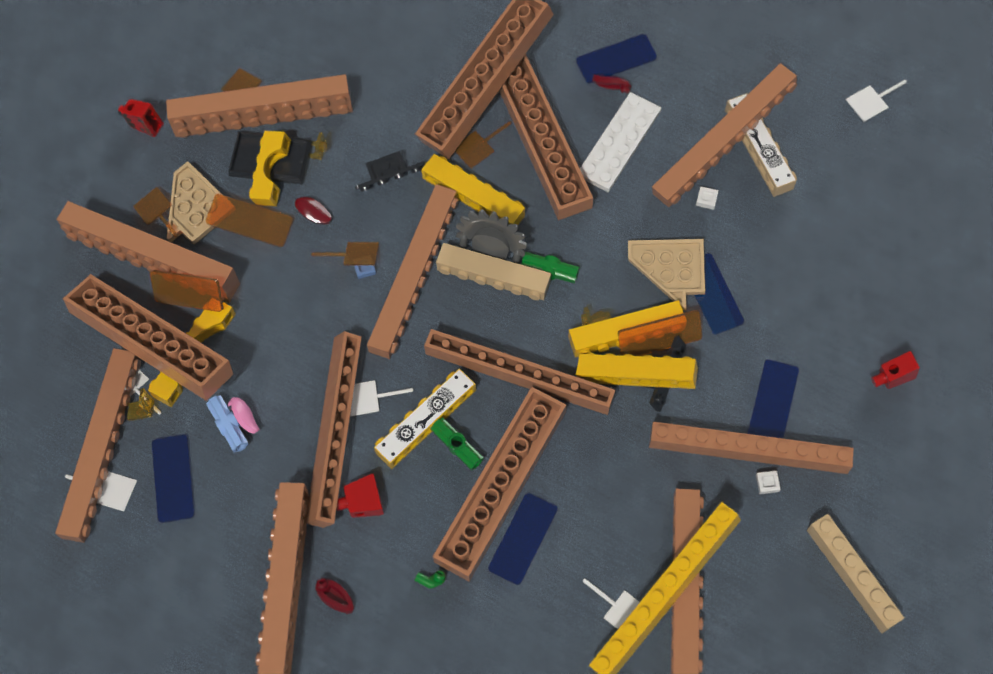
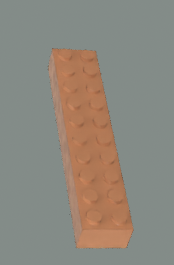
M512 0L416 131L415 135L422 143L448 159L452 156L554 15L547 3L542 0Z
M525 54L499 92L558 220L592 209L593 196Z
M346 74L166 100L167 118L176 137H187L196 134L203 135L210 132L238 130L244 127H257L265 124L273 125L279 122H293L294 120L311 119L321 116L328 117L330 115L353 112Z
M68 201L56 219L61 226L60 228L67 234L66 237L75 242L77 240L81 241L89 248H98L100 252L106 255L110 253L121 261H130L132 265L141 268V266L147 268L153 274L159 273L170 281H179L181 285L187 288L191 286L196 288L198 292L204 295L207 293L213 295V297L220 301L230 302L240 285L233 267Z
M91 274L63 298L69 313L206 401L233 375L229 360Z
M531 387L433 555L434 563L470 582L564 417L566 404Z
M280 482L279 489H276L275 500L278 503L277 508L273 510L275 528L271 529L270 536L273 546L268 552V560L271 563L270 569L266 571L268 589L264 590L263 595L266 607L261 613V623L264 624L263 631L259 632L258 642L261 644L260 653H257L256 666H259L258 674H291L307 527L305 522L310 496L304 483Z

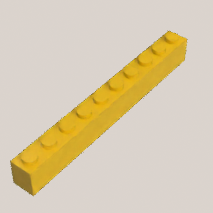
M723 502L720 503L589 664L598 674H617L739 524L741 519L735 511Z

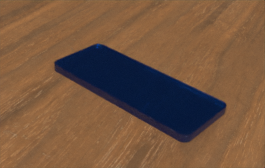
M641 34L581 55L576 58V63L586 83L590 84L593 83V74L613 76L655 61L657 54L647 35Z
M705 254V294L694 296L712 333L717 335L743 325L744 318L712 254Z
M772 360L765 361L747 434L784 439L799 373L798 367Z
M185 435L155 439L152 441L158 521L160 523L193 518L194 504L188 438Z
M530 493L525 494L488 566L489 572L515 585H520L557 513V507Z

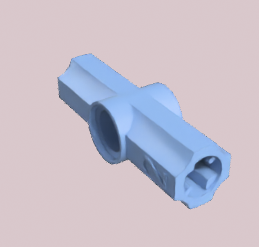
M221 395L210 398L206 404L215 418L214 422L222 436H225L234 453L244 450L249 444L240 430V425L232 411L230 412Z

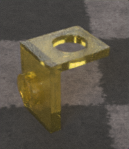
M319 132L317 141H312V146H315L316 152L310 154L309 158L322 160L323 153L327 150V142H325L323 133Z
M144 388L140 389L139 401L129 403L128 421L153 416L155 400Z

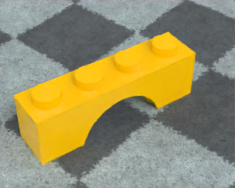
M264 131L263 137L260 140L261 148L257 155L256 170L253 172V184L249 190L250 199L256 205L277 206L280 189L271 181L270 172L273 165L279 159L288 155L291 139L285 132Z

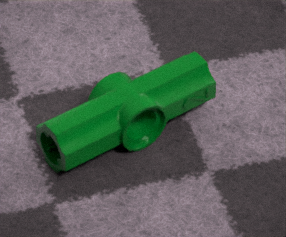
M525 252L521 265L551 273V280L557 278L574 284L580 268L563 263L555 256L547 255L542 257Z
M443 417L438 419L431 427V431L449 448V451L456 455L471 471L476 469L484 460L465 440L464 435L458 433ZM455 441L462 442V445L459 447L452 446Z

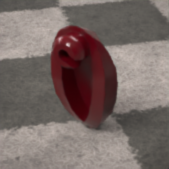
M593 74L592 81L602 88L620 90L621 93L625 92V94L630 92L632 86L624 78Z
M310 197L296 199L295 207L297 211L309 221L324 225L331 222L332 217L330 213L317 200Z
M318 579L315 589L322 602L345 614L353 613V601L341 585L330 579Z

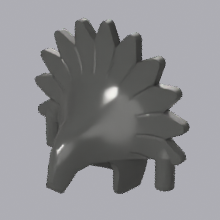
M482 209L479 211V215L469 211L468 217L461 216L460 221L462 223H457L456 228L460 230L456 234V237L460 238V248L465 249L467 247V240L472 239L474 252L505 260L510 250L513 252L512 262L517 264L520 263V258L525 256V252L522 249H526L528 244L521 241L525 238V234L516 232L518 229L517 224L508 225V217L505 216L499 219L495 211L490 216Z

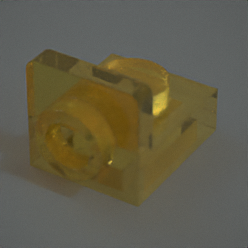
M584 307L583 314H581L583 325L611 318L609 311H599L591 316L588 307Z

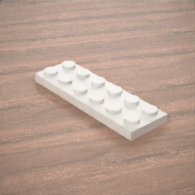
M630 92L581 166L580 171L585 181L609 193L660 114L661 107Z

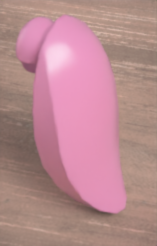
M233 397L228 402V407H232L231 410L238 423L246 431L255 434L260 429L249 406L241 398Z

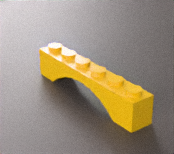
M213 297L210 302L205 304L202 314L194 320L192 328L186 334L202 343L215 333L225 330L236 314L230 305ZM161 371L157 378L151 381L148 389L152 397L171 408L183 392L181 384Z

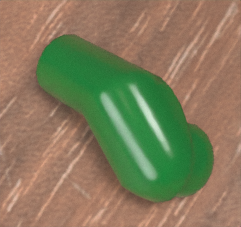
M441 570L436 571L435 574L429 577L418 572L415 582L433 589L445 582L446 575Z

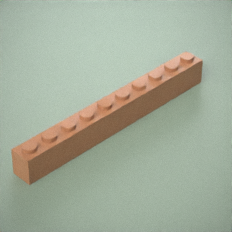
M780 63L652 186L653 195L668 208L672 204L678 203L681 196L685 192L690 191L694 183L707 174V170L715 167L719 163L720 158L732 150L735 143L741 142L746 133L758 125L762 117H767L771 109L775 105H779L788 92L794 91L797 86V75Z
M435 185L367 343L370 353L387 359L391 358L392 353H396L398 349L397 341L405 332V322L410 320L412 315L411 308L413 304L417 303L419 298V289L424 287L425 275L432 268V258L438 254V244L445 237V227L451 223L453 216L451 213L458 206L459 199L457 198L456 190Z
M433 329L430 330L424 345L426 355L528 389L533 387L549 396L608 415L614 399V389Z
M345 331L334 337L305 522V524L322 528L333 525L335 521L361 344V336Z
M113 348L55 532L61 539L85 543L86 537L90 534V523L96 515V503L102 495L103 480H106L108 476L107 467L109 461L113 459V447L118 442L119 428L125 419L124 411L130 403V391L136 383L135 374L141 367L140 358L130 351Z
M653 422L649 448L843 474H848L853 467L854 448L660 422Z
M675 489L673 506V561L703 525V516H700V509H703L704 498L700 497V490ZM699 573L672 605L671 674L702 673V660H699V651H702L703 640L699 638V630L703 628V618L699 617V609L703 608V597H699V589L703 588V576H699Z

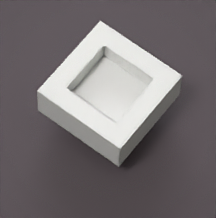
M700 186L696 206L714 210L719 190Z
M777 471L756 474L759 494L780 492Z

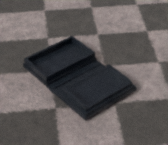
M238 131L228 176L253 179V172L257 166V155L261 148L260 140L263 134ZM290 138L288 155L279 159L273 165L270 179L275 182L303 185L312 141Z

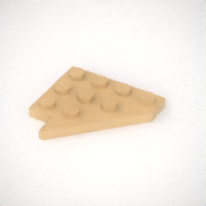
M188 161L174 172L167 240L172 242L179 235L183 234L195 245L236 211V208Z
M703 239L628 241V261L671 300H679L683 310H686V295L705 294Z

